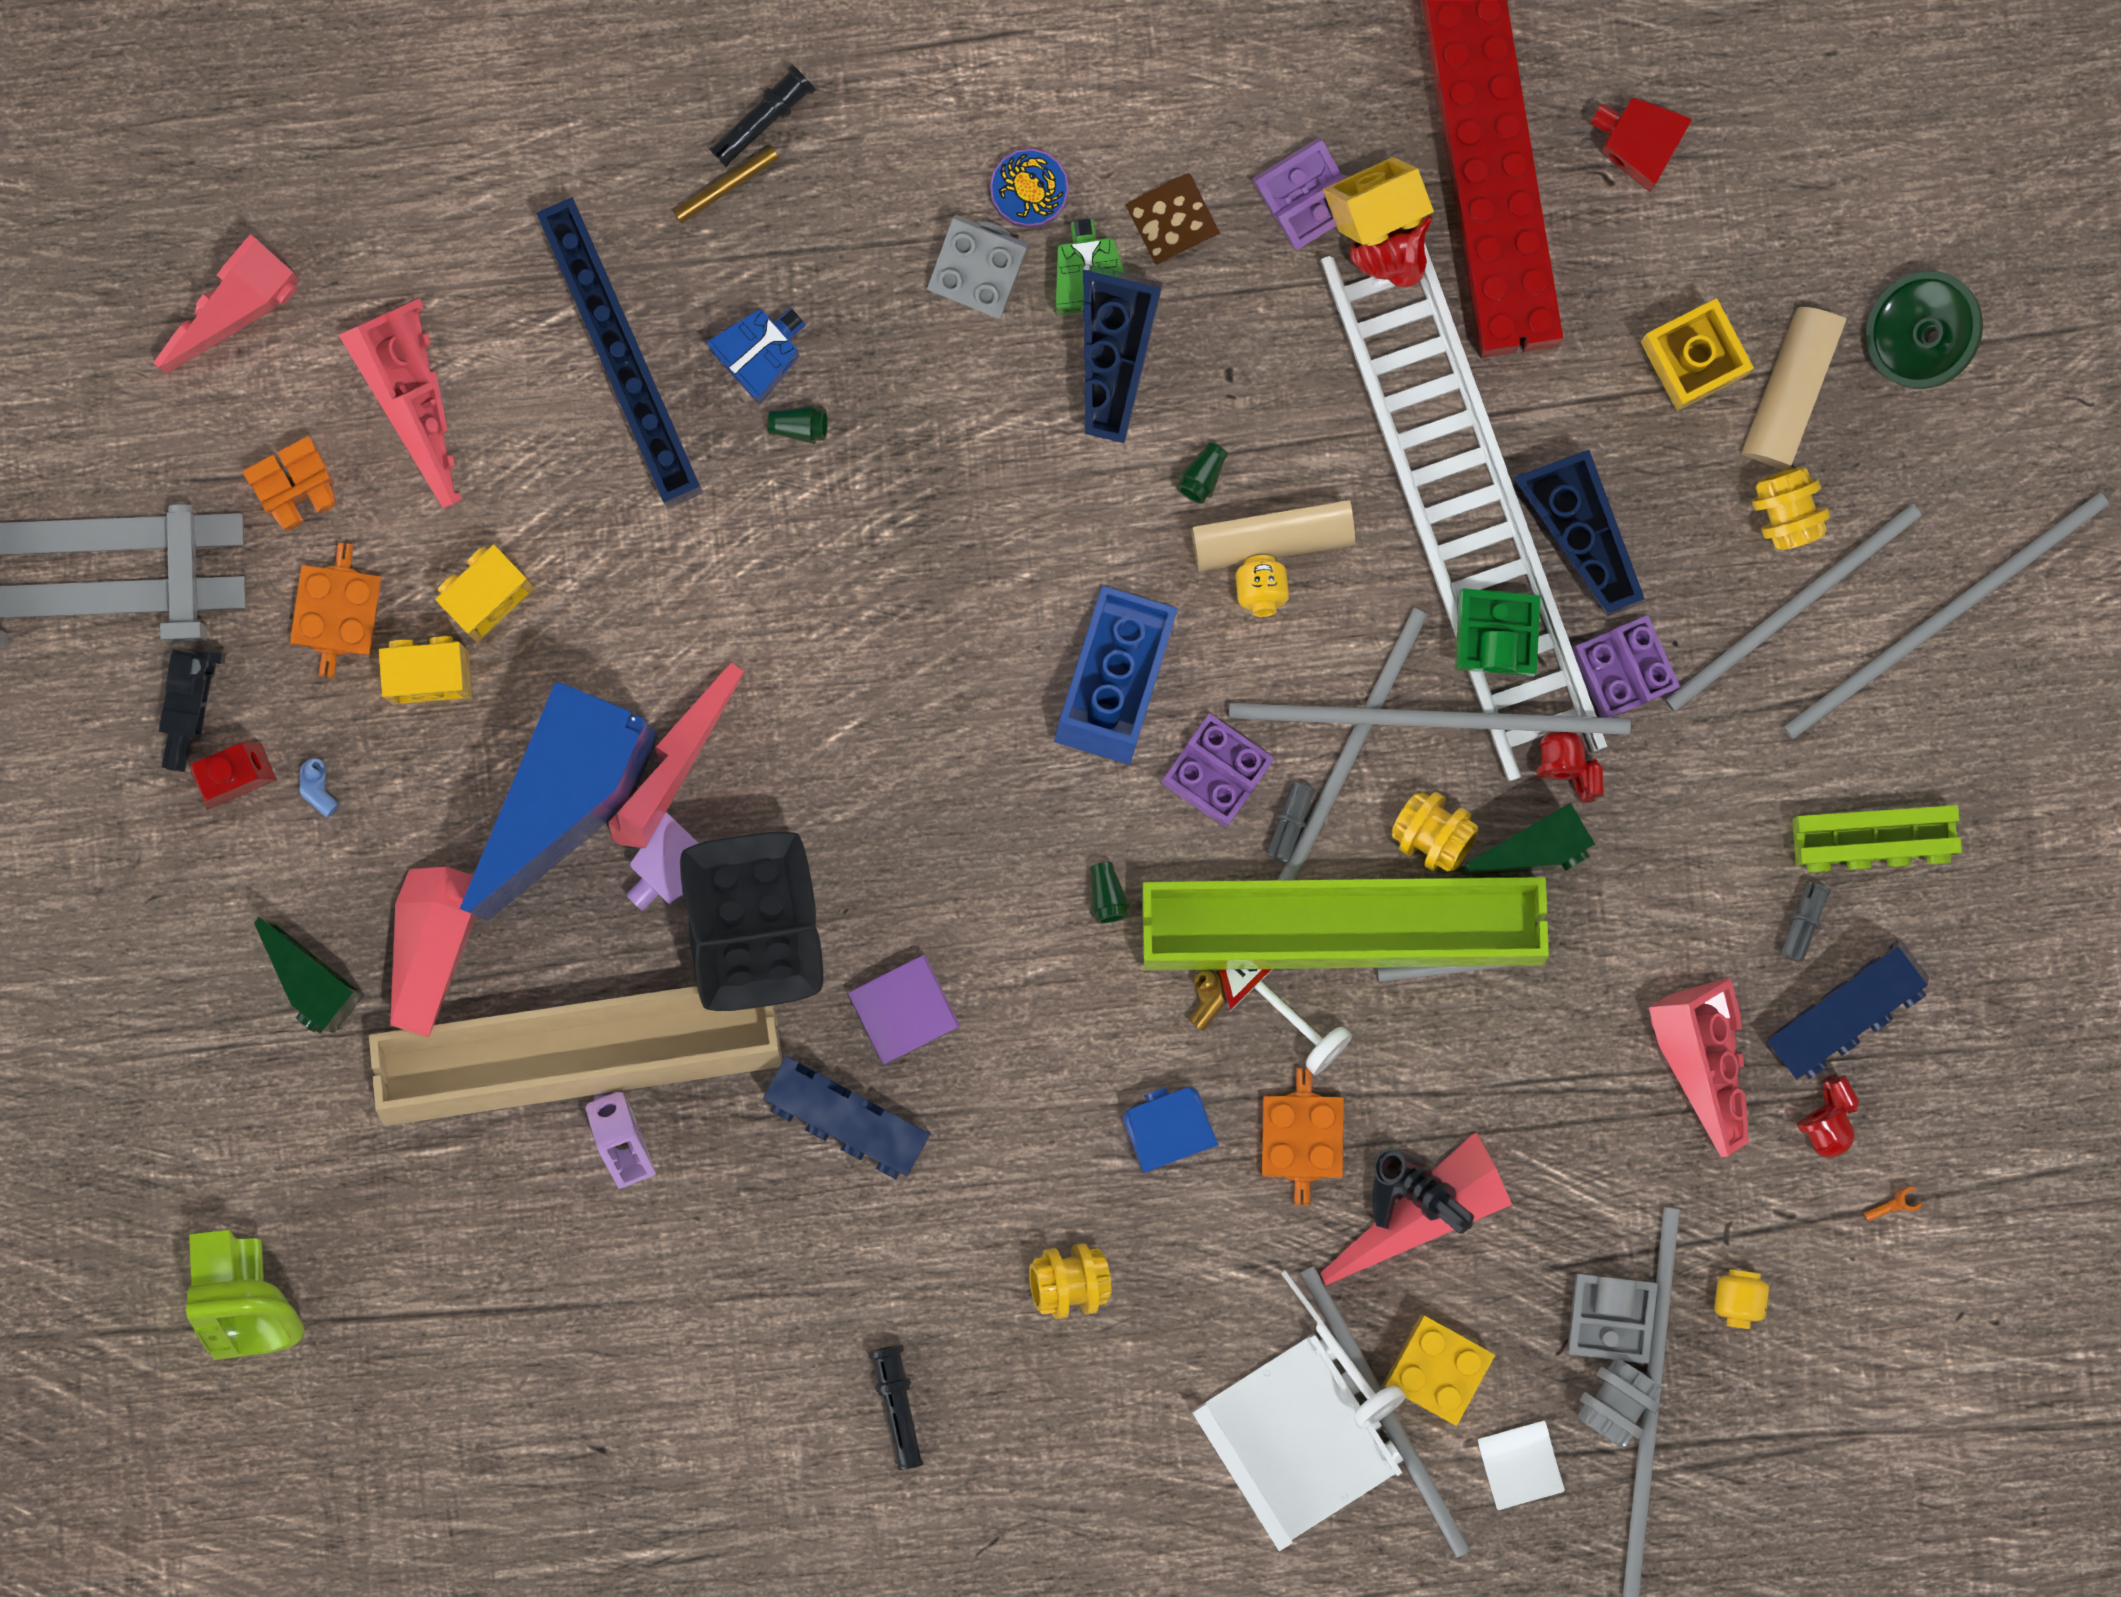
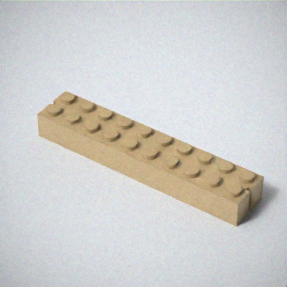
M697 986L438 1024L433 1026L429 1038L406 1030L369 1035L371 1065L375 1074L373 1076L375 1109L383 1125L389 1126L778 1068L782 1064V1055L777 1029L776 1007L772 1005L736 1011L706 1010L701 1003Z

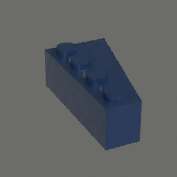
M1086 264L1083 268L1085 434L1125 443L1163 282Z
M1590 450L1514 477L1515 483L1607 617L1645 603L1643 592Z
M1898 939L1889 946L1891 951L1882 958L1879 956L1870 960L1854 974L1852 980L1849 982L1845 980L1821 998L1822 1001L1820 1003L1810 1005L1769 1036L1767 1042L1796 1080L1804 1074L1808 1079H1811L1828 1066L1825 1059L1838 1051L1843 1056L1861 1042L1857 1036L1869 1027L1873 1032L1878 1031L1893 1019L1890 1012L1901 1004H1904L1908 1009L1926 996L1923 989L1928 986L1929 976L1901 939Z
M787 1056L763 1097L764 1100L773 1104L770 1109L772 1113L789 1122L792 1121L794 1116L808 1123L805 1131L824 1141L827 1140L829 1135L842 1141L843 1145L840 1150L859 1160H862L866 1154L879 1161L875 1169L897 1180L900 1173L906 1177L909 1176L931 1135Z

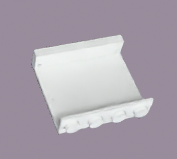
M1315 1334L1308 1336L1191 1411L1279 1551L1292 1544L1294 1538L1391 1476L1402 1474L1397 1465L1403 1461L1400 1453L1391 1440L1384 1444L1376 1432V1429L1382 1426L1381 1423L1378 1421L1363 1430L1359 1429L1355 1423L1354 1414L1360 1405L1354 1395L1359 1393L1360 1390L1347 1371L1342 1375L1339 1373L1332 1362L1337 1359L1325 1341L1323 1339L1318 1340Z

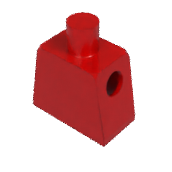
M1631 98L1623 114L1601 103L1590 124L1610 135L1601 153L1643 188L1651 192L1692 119L1648 102Z
M242 742L190 765L191 774L206 810L277 781L262 743Z

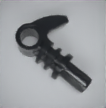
M1395 1149L1384 1150L1378 1155L1374 1164L1376 1176L1372 1191V1208L1376 1226L1389 1229L1395 1200L1402 1194L1408 1200H1412L1417 1208H1421L1422 1214L1429 1220L1441 1218L1460 1234H1464L1468 1229L1472 1228L1474 1215L1455 1200V1188L1449 1183H1442L1441 1179L1437 1176H1433L1419 1156ZM1402 1164V1171L1398 1176V1170L1400 1165Z

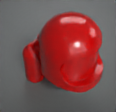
M1548 732L1540 741L1542 765L1537 768V777L1572 780L1581 803H1592L1596 801V798L1602 797L1604 795L1603 767L1598 763L1597 759L1589 760L1586 764L1585 747L1582 738L1573 732Z
M1836 1074L1830 1075L1821 1081L1824 1087L1825 1105L1797 1123L1800 1132L1807 1133L1816 1154L1826 1158H1834L1844 1154L1852 1147L1855 1140V1132L1846 1111L1848 1114L1857 1112L1859 1100L1846 1076L1837 1077Z

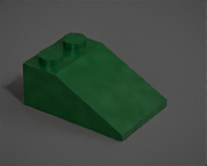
M1569 803L1472 859L1459 869L1463 875L1553 870L1559 865H1562L1563 869L1567 871L1589 858L1590 855L1587 849L1594 846L1595 843L1573 805Z
M258 917L254 925L291 1006L299 1011L295 1018L312 1032L317 1031L320 1034L322 1031L335 1033L365 995L273 921Z

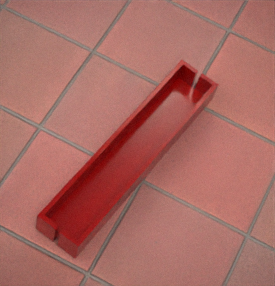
M1421 0L1480 358L1516 353L1520 347L1519 338H1526L1522 344L1523 352L1559 347L1564 337L1507 0Z

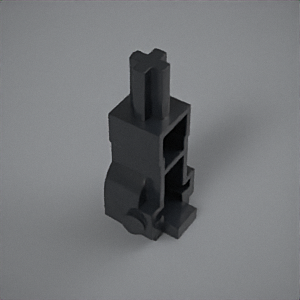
M185 648L173 649L169 662L166 695L158 731L168 733L161 768L185 772L191 738H199L202 735L211 679L214 678L216 663H225L226 653L215 650L200 652Z

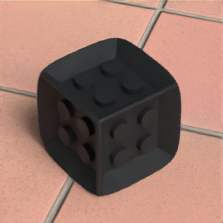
M793 832L755 833L706 841L684 849L680 856L682 892L689 916V939L695 978L703 1007L706 1010L712 1011L745 1010L794 1002L819 993L823 987L824 980L822 949L816 928V906L806 851L799 834Z

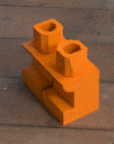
M309 435L278 451L277 453L281 461L273 454L242 471L262 503L265 512L274 517L286 532L305 522L296 506L298 503L309 498L318 514L324 513L338 505L331 487L335 482L315 441ZM283 465L287 468V470H288V472H289V474H290L292 480H293L294 483H295V486H293V484H292V482H291L289 476L287 475V473H286V471H285Z

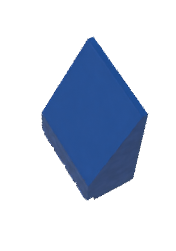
M560 682L554 684L459 909L489 921L615 816L635 793L657 739L656 732L641 716L634 715L631 717L632 712Z

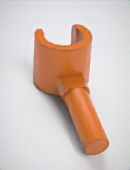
M1908 1187L1900 1189L1894 1195L1893 1200L1864 1212L1867 1221L1869 1222L1898 1210L1902 1212L1918 1210L1923 1202L1911 1206L1905 1203L1906 1193L1917 1188Z

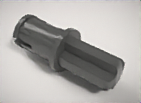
M1292 781L1282 813L1276 815V819L1279 821L1267 851L1271 858L1282 862L1289 861L1301 828L1305 829L1307 825L1303 821L1316 789Z
M1811 881L1806 882L1797 911L1790 916L1793 922L1782 949L1784 957L1796 962L1805 959L1815 929L1821 928L1819 919L1828 895L1831 892L1828 887L1819 883L1813 886L1814 883Z

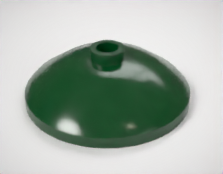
M1921 271L1906 275L1887 287L1871 309L1866 326V344L1871 360L1886 378L1900 386L1912 389H1928L1943 385L1966 369L1979 348L1983 333L1981 308L1972 291L1951 275L1937 271ZM1933 331H1938L1937 339L1934 342H1929V335Z

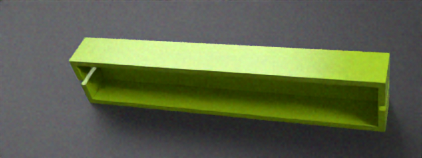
M1546 877L1143 882V971L1544 966L1549 957L1548 921H1543L1547 914Z

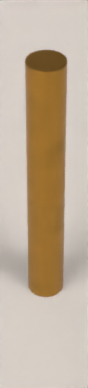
M769 146L674 209L673 213L681 224L780 159L772 146Z

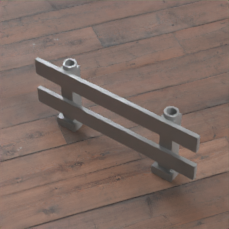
M177 504L168 506L169 513H167V516L0 523V556L168 549V579L0 586V619L169 612V623H160L161 640L168 644L208 642L207 626L198 622L197 611L246 609V577L196 578V548L245 546L244 514L194 515L192 505ZM0 630V650H9V636Z

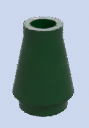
M817 405L782 411H770L767 421L769 435H780L815 444L817 440L824 441L828 430L826 409H818Z
M1208 442L1204 450L1178 476L1180 482L1176 486L1177 490L1187 499L1199 504H1203L1206 498H1211L1223 463L1228 456L1226 450L1215 443Z
M1103 862L1092 865L1090 867L1091 914L1096 916V921L1099 924L1113 923L1127 918V908L1130 907V904L1115 873L1113 863Z

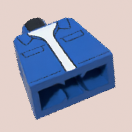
M789 308L774 322L760 309L707 342V346L712 354L760 405L800 356L798 349L790 339L803 329L806 324L792 308Z

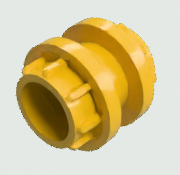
M1796 467L1775 473L1759 480L1756 486L1758 496L1751 501L1754 510H1767L1770 523L1761 527V532L1764 539L1772 538L1776 549L1787 550L1799 547L1825 536L1827 529L1824 521L1828 520L1831 516L1828 507L1816 508L1812 494L1820 491L1822 488L1818 478L1810 479L1806 468Z
M1424 792L1420 794L1415 793L1400 812L1392 829L1393 838L1400 842L1399 851L1407 856H1411L1419 849L1427 854L1424 865L1429 870L1436 872L1442 868L1447 872L1455 871L1470 852L1479 833L1478 826L1470 821L1471 812L1460 807L1452 815L1443 809L1446 797L1440 793L1434 792L1430 796Z
M1085 1243L1072 1246L1071 1257L1061 1258L1056 1248L1046 1249L1043 1251L1041 1258L1034 1259L1033 1263L1030 1264L1029 1280L1035 1307L1041 1314L1051 1313L1056 1320L1064 1319L1069 1315V1306L1078 1304L1085 1315L1097 1313L1099 1305L1106 1304L1108 1299L1111 1298L1112 1287L1108 1263L1104 1253L1098 1248L1089 1249Z

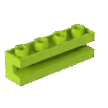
M1958 805L1797 816L1792 819L1796 867L1807 866V873L1832 871L1831 864L1847 863V870L1871 869V861L1887 860V868L1911 866V859L1926 858L1927 865L1951 863V856L1962 853L1961 837H1957L1956 822L1959 821Z

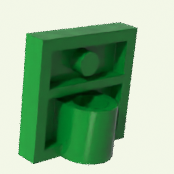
M1461 589L1458 600L1455 670L1535 676L1537 674L1540 595Z

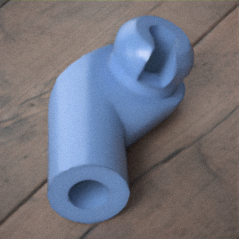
M310 758L300 768L299 792L316 810L326 818H329L339 807L340 803L325 791L326 766L324 762L318 758Z

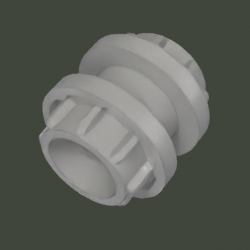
M1620 1359L1613 1360L1608 1369L1599 1368L1596 1376L1603 1380L1604 1383L1595 1397L1586 1392L1583 1393L1579 1401L1584 1406L1578 1416L1580 1421L1617 1446L1624 1447L1632 1436L1638 1440L1642 1436L1644 1431L1635 1424L1643 1411L1647 1409L1656 1414L1661 1405L1655 1401L1661 1393L1660 1385Z

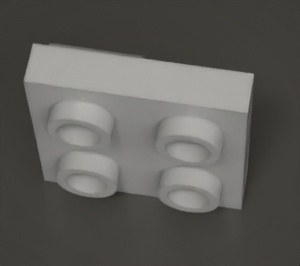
M955 215L950 224L927 290L1001 319L1029 244L1010 237L1008 230L988 221L974 222Z
M1576 1274L1567 1354L1649 1364L1658 1283Z

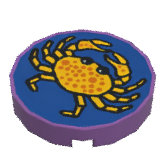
M1032 148L1016 150L1004 157L994 169L990 183L992 204L998 214L1011 225L1021 228L1043 227L1054 221L1065 208L1069 192L1067 174L1060 162L1047 152Z

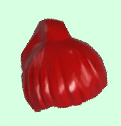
M1427 216L1416 227L1405 230L1400 227L1387 233L1388 238L1376 245L1368 246L1367 244L1362 245L1358 242H1353L1350 248V260L1361 272L1374 278L1388 279L1398 287L1416 285L1422 279L1427 264L1424 244L1426 231L1432 222V216Z

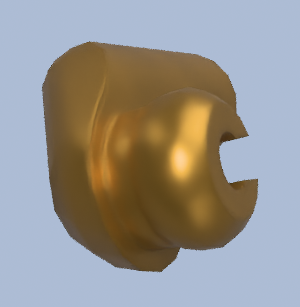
M1208 970L1200 971L1194 978V985L1197 988L1200 1005L1188 1019L1203 1032L1225 1004L1221 979L1216 973Z

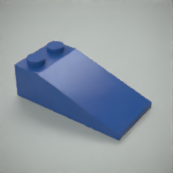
M1102 585L1054 739L1055 743L1131 765L1178 608Z

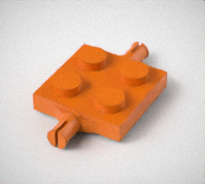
M337 543L335 566L320 568L301 565L290 645L309 647L321 653L319 673L317 675L321 678H325L327 663H329L327 678L335 679L337 656L346 654L370 656L382 578L381 576L361 574L351 569L354 545L347 544L345 559H343L345 544Z
M1296 1068V1093L1294 1092L1286 1096H1263L1262 1176L1284 1177L1295 1181L1294 1205H1301V1190L1303 1189V1205L1311 1206V1181L1321 1178H1343L1344 1097H1322L1312 1093V1073L1305 1069V1084H1303V1068Z

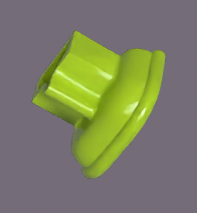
M230 1230L189 1234L191 1286H189L187 1293L186 1315L195 1330V1334L214 1360L279 1352L295 1346L304 1338L305 1327L295 1309L288 1303L280 1289L264 1281L261 1239L235 1238Z

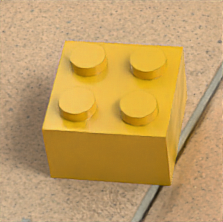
M1395 157L1384 160L1323 188L1338 231L1362 245L1372 246L1379 244L1388 238L1387 233L1400 227L1403 230L1416 227L1424 220V216L1434 212L1418 168Z
M1717 298L1654 329L1641 340V344L1677 412L1743 379L1754 369Z
M494 544L489 549L483 546L477 550L467 561L470 567L459 577L453 574L446 579L438 588L440 595L435 599L477 643L535 590L533 585Z
M453 637L429 638V645L413 644V640H395L389 642V648L379 649L382 697L391 704L472 698L469 650L460 642L453 641Z
M1420 1314L1382 1385L1385 1387H1400L1405 1393L1406 1399L1457 1426L1492 1363L1495 1354Z

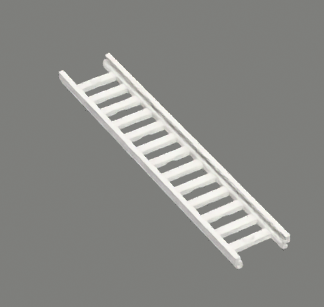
M1424 244L1427 264L1424 275L1420 280L1426 300L1360 323L1357 322L1351 302L1397 286L1388 279L1382 280L1374 277L1344 286L1335 258L1331 256L1322 258L1321 264L1456 639L1458 598L1461 589L1483 590L1526 575L1533 595H1540V614L1547 634L1538 638V654L1553 649L1561 671L1493 695L1484 674L1486 672L1468 671L1483 713H1498L1500 709L1567 686L1574 709L1554 716L1596 717L1426 245ZM1433 316L1440 337L1371 360L1364 339ZM1446 353L1453 374L1384 397L1377 376ZM1460 390L1466 411L1401 434L1397 433L1390 413ZM1473 426L1480 448L1411 471L1404 450ZM1486 463L1494 485L1424 508L1417 487ZM1500 501L1507 522L1438 546L1431 524ZM1513 538L1520 556L1519 560L1451 583L1444 561ZM1489 729L1508 782L1522 778L1511 748L1543 737L1548 731L1511 730L1505 732V730ZM1584 733L1591 753L1607 747L1603 734Z

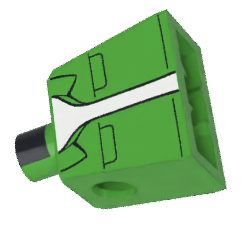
M1093 219L1071 222L1073 243L1058 246L1057 316L1083 312V268L1086 264L1124 273L1114 239L1097 240Z

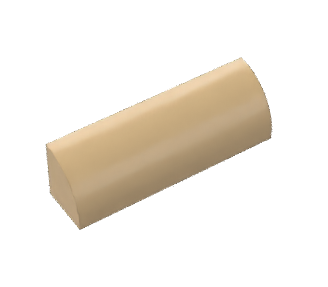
M1811 307L1796 308L1741 455L1783 471L1791 467L1847 318Z
M1350 500L1195 526L1191 532L1198 572L1242 565L1247 558L1257 555H1270L1277 559L1355 545V528Z

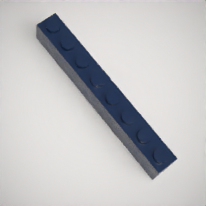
M573 197L537 212L538 219L663 503L669 509L703 494V490Z

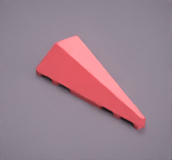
M420 298L338 336L442 508L462 499L461 494L454 491L450 469L455 464L453 455H447L443 434L448 429L436 371H430L426 348L430 345L429 334H423L419 312L423 310V304Z
M731 662L656 746L659 766L608 822L611 838L614 842L623 846L647 847L740 682L744 670Z
M1477 1133L1470 1135L1431 1171L1433 1176L1441 1179L1442 1183H1449L1455 1188V1200L1474 1215L1473 1222L1512 1205L1499 1173ZM1403 1196L1394 1204L1389 1229L1378 1227L1374 1223L1333 1262L1320 1272V1276L1326 1286L1449 1233L1454 1229L1441 1218L1429 1220L1422 1214L1421 1208H1417L1412 1200H1408Z

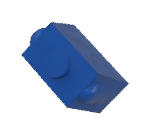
M1167 1087L1144 1095L1147 1103L1131 1108L1123 1114V1121L1142 1173L1219 1145L1200 1094L1194 1087H1187L1169 1094Z

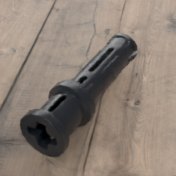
M793 64L788 68L789 73L772 89L767 87L763 91L762 97L764 99L713 147L709 148L712 154L725 167L779 116L781 118L788 117L791 114V108L807 93L812 94L816 91L814 86Z
M894 1345L868 1352V1358L874 1362L878 1380L875 1390L884 1399L898 1470H907L924 1465L920 1455L907 1395L911 1380L905 1376L901 1358V1353L904 1351L903 1345Z

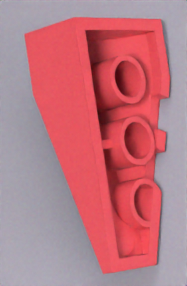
M250 234L218 272L217 276L221 279V282L217 289L212 290L208 294H202L195 304L197 305L194 312L196 318L193 322L187 320L179 326L153 363L165 374H168L274 310L279 303L281 305L286 304L296 293L297 286L295 284L299 281V278Z
M447 866L409 869L395 903L391 1026L429 1038L477 916L459 909L473 875Z
M1731 978L1670 994L1649 1007L1651 1024L1655 1030L1658 1045L1721 1157H1727L1749 1143L1746 1094L1743 1090L1739 1089L1738 1072L1740 1067H1744L1743 1054H1737L1735 1030H1742L1741 1014Z

